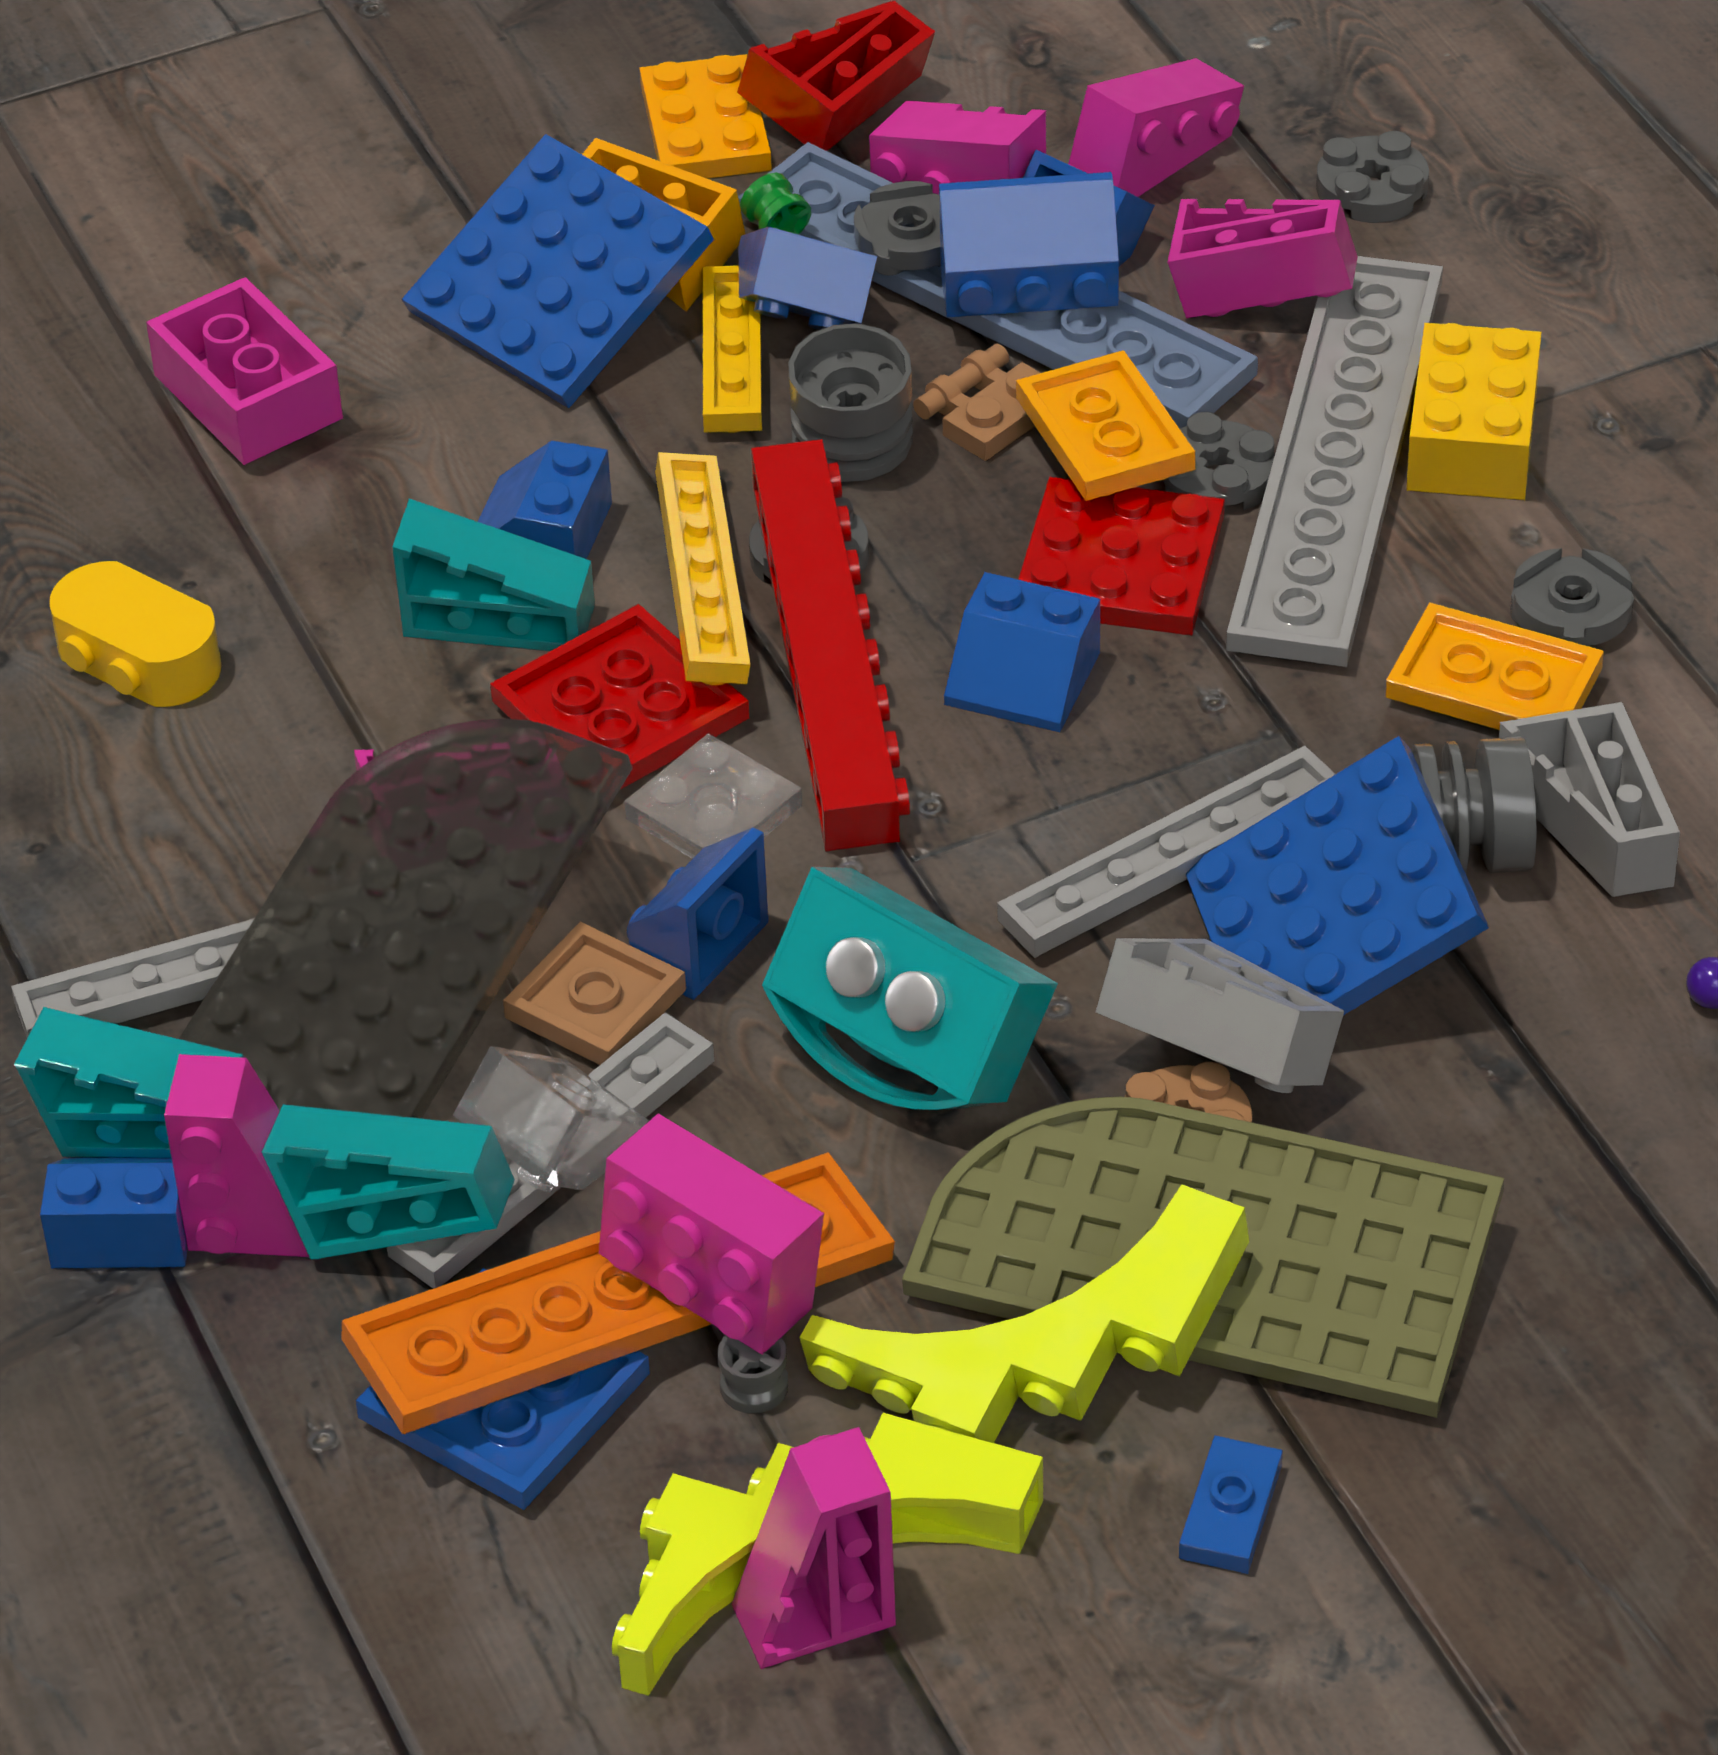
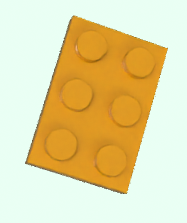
M747 54L736 56L719 55L711 59L679 63L663 62L654 66L639 67L642 94L658 161L704 178L772 171L771 151L761 111L737 93Z
M1124 350L1016 380V399L1085 501L1109 496L1119 491L1165 480L1169 477L1195 470L1194 448Z
M1429 602L1386 679L1385 698L1500 730V722L1582 709L1602 670L1604 651Z

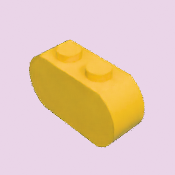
M118 561L96 562L79 567L65 575L53 588L50 595V610L58 653L61 660L66 662L72 669L79 672L84 671L112 685L118 692L124 695H131L153 707H170L193 701L209 691L218 680L221 672V658L215 618L210 606Z

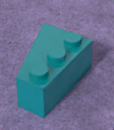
M409 498L392 546L403 637L551 651L587 632L595 607L591 560Z
M43 1007L14 1065L62 1157L172 1158L164 1113L179 1054L242 1058L244 1056L243 1054Z
M283 1104L262 1150L264 1159L311 1260L497 1229L515 1181L492 1126Z

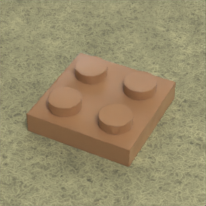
M580 921L503 1000L505 1018L601 1065L664 1014L686 991L685 972Z

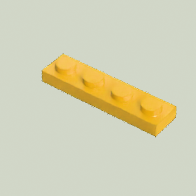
M739 265L703 267L704 433L762 431L761 314L754 311L755 302L739 298Z

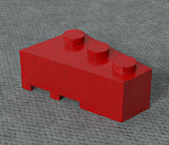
M892 0L836 19L835 26L814 34L805 29L793 33L790 42L769 49L764 43L749 48L737 93L803 144L809 142L828 151L922 75L935 31L896 1Z

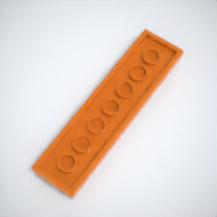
M829 1152L762 1175L824 1213L815 1287L893 1260L894 1239ZM599 1231L342 1320L341 1339L401 1433L406 1434L711 1325V1323L686 1307L674 1304L657 1289L631 1273L619 1270L608 1259L600 1255Z

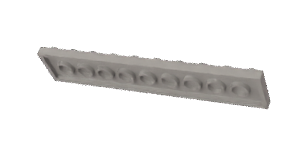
M1358 256L1353 288L1341 291L1334 296L1317 298L1227 629L1226 651L1347 667L1416 391L1424 323L1433 322L1442 286L1443 266Z

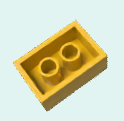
M1424 323L1409 436L1407 491L1525 500L1542 332L1520 330L1517 328L1501 329L1462 326L1456 323Z

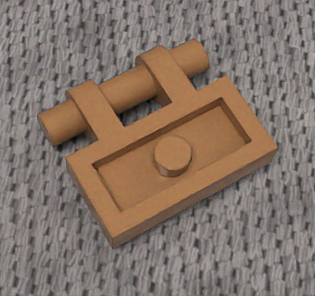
M994 344L985 351L975 350L961 361V368L950 376L940 375L928 383L925 387V393L914 400L913 407L917 415L925 420L937 412L943 414V436L982 460L987 461L1035 426L1016 399V380L1040 374V372L1023 362L1007 373L1002 371L1000 368L1009 362V354L1002 345ZM973 387L980 390L971 398L964 394Z

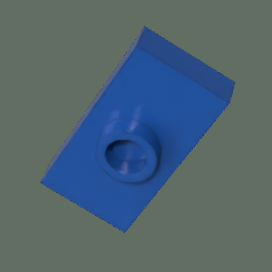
M1214 1435L1179 1542V1559L1245 1574L1249 1573L1282 1468L1283 1450Z

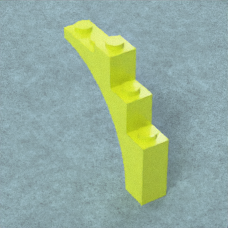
M1181 1185L1156 1224L1118 1263L1082 1288L1024 1316L970 1330L921 1334L869 1330L812 1315L800 1335L808 1369L819 1381L830 1387L846 1389L847 1386L866 1392L871 1394L882 1406L897 1413L905 1414L912 1410L915 1422L991 1443L995 1442L1018 1397L1022 1398L1030 1408L1041 1414L1057 1416L1061 1413L1081 1421L1116 1353L1121 1354L1127 1362L1141 1370L1155 1372L1161 1369L1180 1377L1249 1244L1245 1207Z
M882 1413L871 1439L864 1438L891 1491L893 1544L903 1542L961 1543L1020 1554L1043 1503V1457ZM781 1443L777 1444L766 1469L757 1467L748 1485L747 1494L673 1473L661 1498L653 1497L650 1499L643 1513L640 1525V1537L647 1540L649 1563L641 1579L639 1589L640 1600L632 1615L625 1613L620 1618L612 1641V1654L619 1657L621 1686L623 1689L649 1696L678 1650L711 1616L733 1601L790 1448H793L792 1446Z

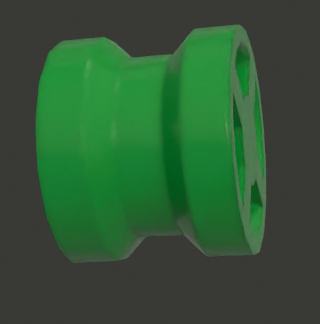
M777 172L768 173L754 181L744 192L740 201L742 213L750 222L759 224V230L772 227L799 235L808 225L811 218L812 208L803 196L793 194V186L783 174Z

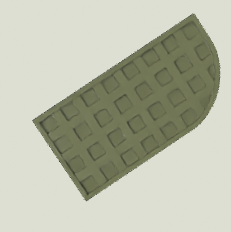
M1091 1098L1063 1103L1022 1117L991 1134L961 1158L942 1180L932 1197L902 1278L904 1295L1007 1319L1021 1317L1073 1294L1118 1263L1156 1224L1180 1186L1185 1185L1245 1207L1249 1244L1199 1338L1189 1361L1437 1418L1503 1197L1504 1178L1143 1098Z

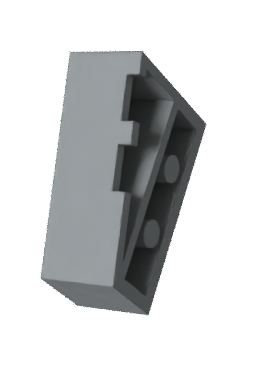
M1622 702L1500 722L1499 738L1523 737L1526 740L1533 773L1536 818L1612 897L1674 887L1680 831Z
M1116 938L1096 1013L1210 1058L1217 1063L1255 1077V1083L1266 1089L1281 1093H1291L1294 1086L1323 1085L1344 1010L1207 939Z

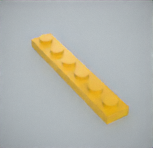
M658 452L655 473L686 681L703 682L709 685H722L725 683L747 684L750 658L717 456Z

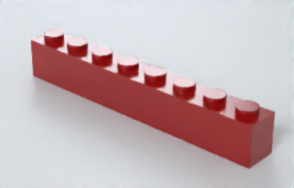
M823 439L751 448L753 492L825 851L900 842L899 816L910 815L909 794L905 777L894 779L892 768L900 767L898 741L895 730L884 732L883 722L890 721L888 694L885 684L874 685L873 676L880 675L879 653L876 639L865 640L863 633L864 630H870L869 606L865 593L855 595L854 586L861 585L860 565L857 550H846L844 542L851 541V524L847 505L837 506L835 501L836 498H842V483L838 462L827 463Z

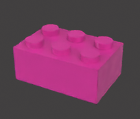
M246 277L146 322L154 375L243 465L343 419L336 364Z
M658 1113L606 1158L599 1254L608 1259L619 1270L629 1272L657 1289L674 1304L686 1307L715 1325L727 1337L739 1340L763 1355L813 1308L824 1213Z

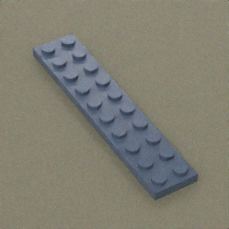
M809 142L769 172L783 174L793 186V194L803 196L812 208L809 223L799 235L860 251L854 239V212L857 206L860 204L862 210L865 205L870 203L871 192L892 183ZM742 193L740 196H738V198H739V203H740V201H741L742 196H743L744 193ZM741 211L742 217L747 219ZM913 224L903 225L904 227H914ZM941 267L903 270L897 275L889 276L879 274L874 270L872 281L946 317ZM1119 291L1118 306L948 317L1052 369L1124 350L1179 428L1187 426L1188 418L1196 413H1215L1257 376L1258 372L1257 356Z

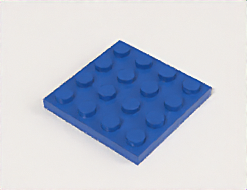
M545 134L401 300L412 314L565 407L570 408L712 243L714 238L706 225Z
M1400 736L1206 853L1186 873L1189 885L1213 943L1344 1010L1343 1015L1489 928L1414 755Z

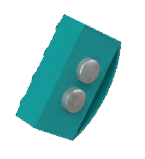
M811 867L762 983L768 999L792 1036L831 1075L872 1099L893 1106L922 1110L961 1109L1007 1102L1058 985L1052 979L855 869L842 867ZM826 1022L846 1033L860 1047L876 1058L897 1068L913 1072L938 1086L937 1092L935 1094L916 1092L876 1076L857 1063L836 1043L826 1030Z

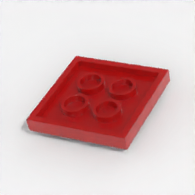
M1049 477L1018 580L1101 599L1100 624L1193 636L1224 519L1225 499L1133 487L1109 496L1085 501L1071 479Z
M640 604L490 683L492 702L541 747H553L560 765L599 801L750 718L749 701L729 683L709 685L703 682L686 681L680 640Z

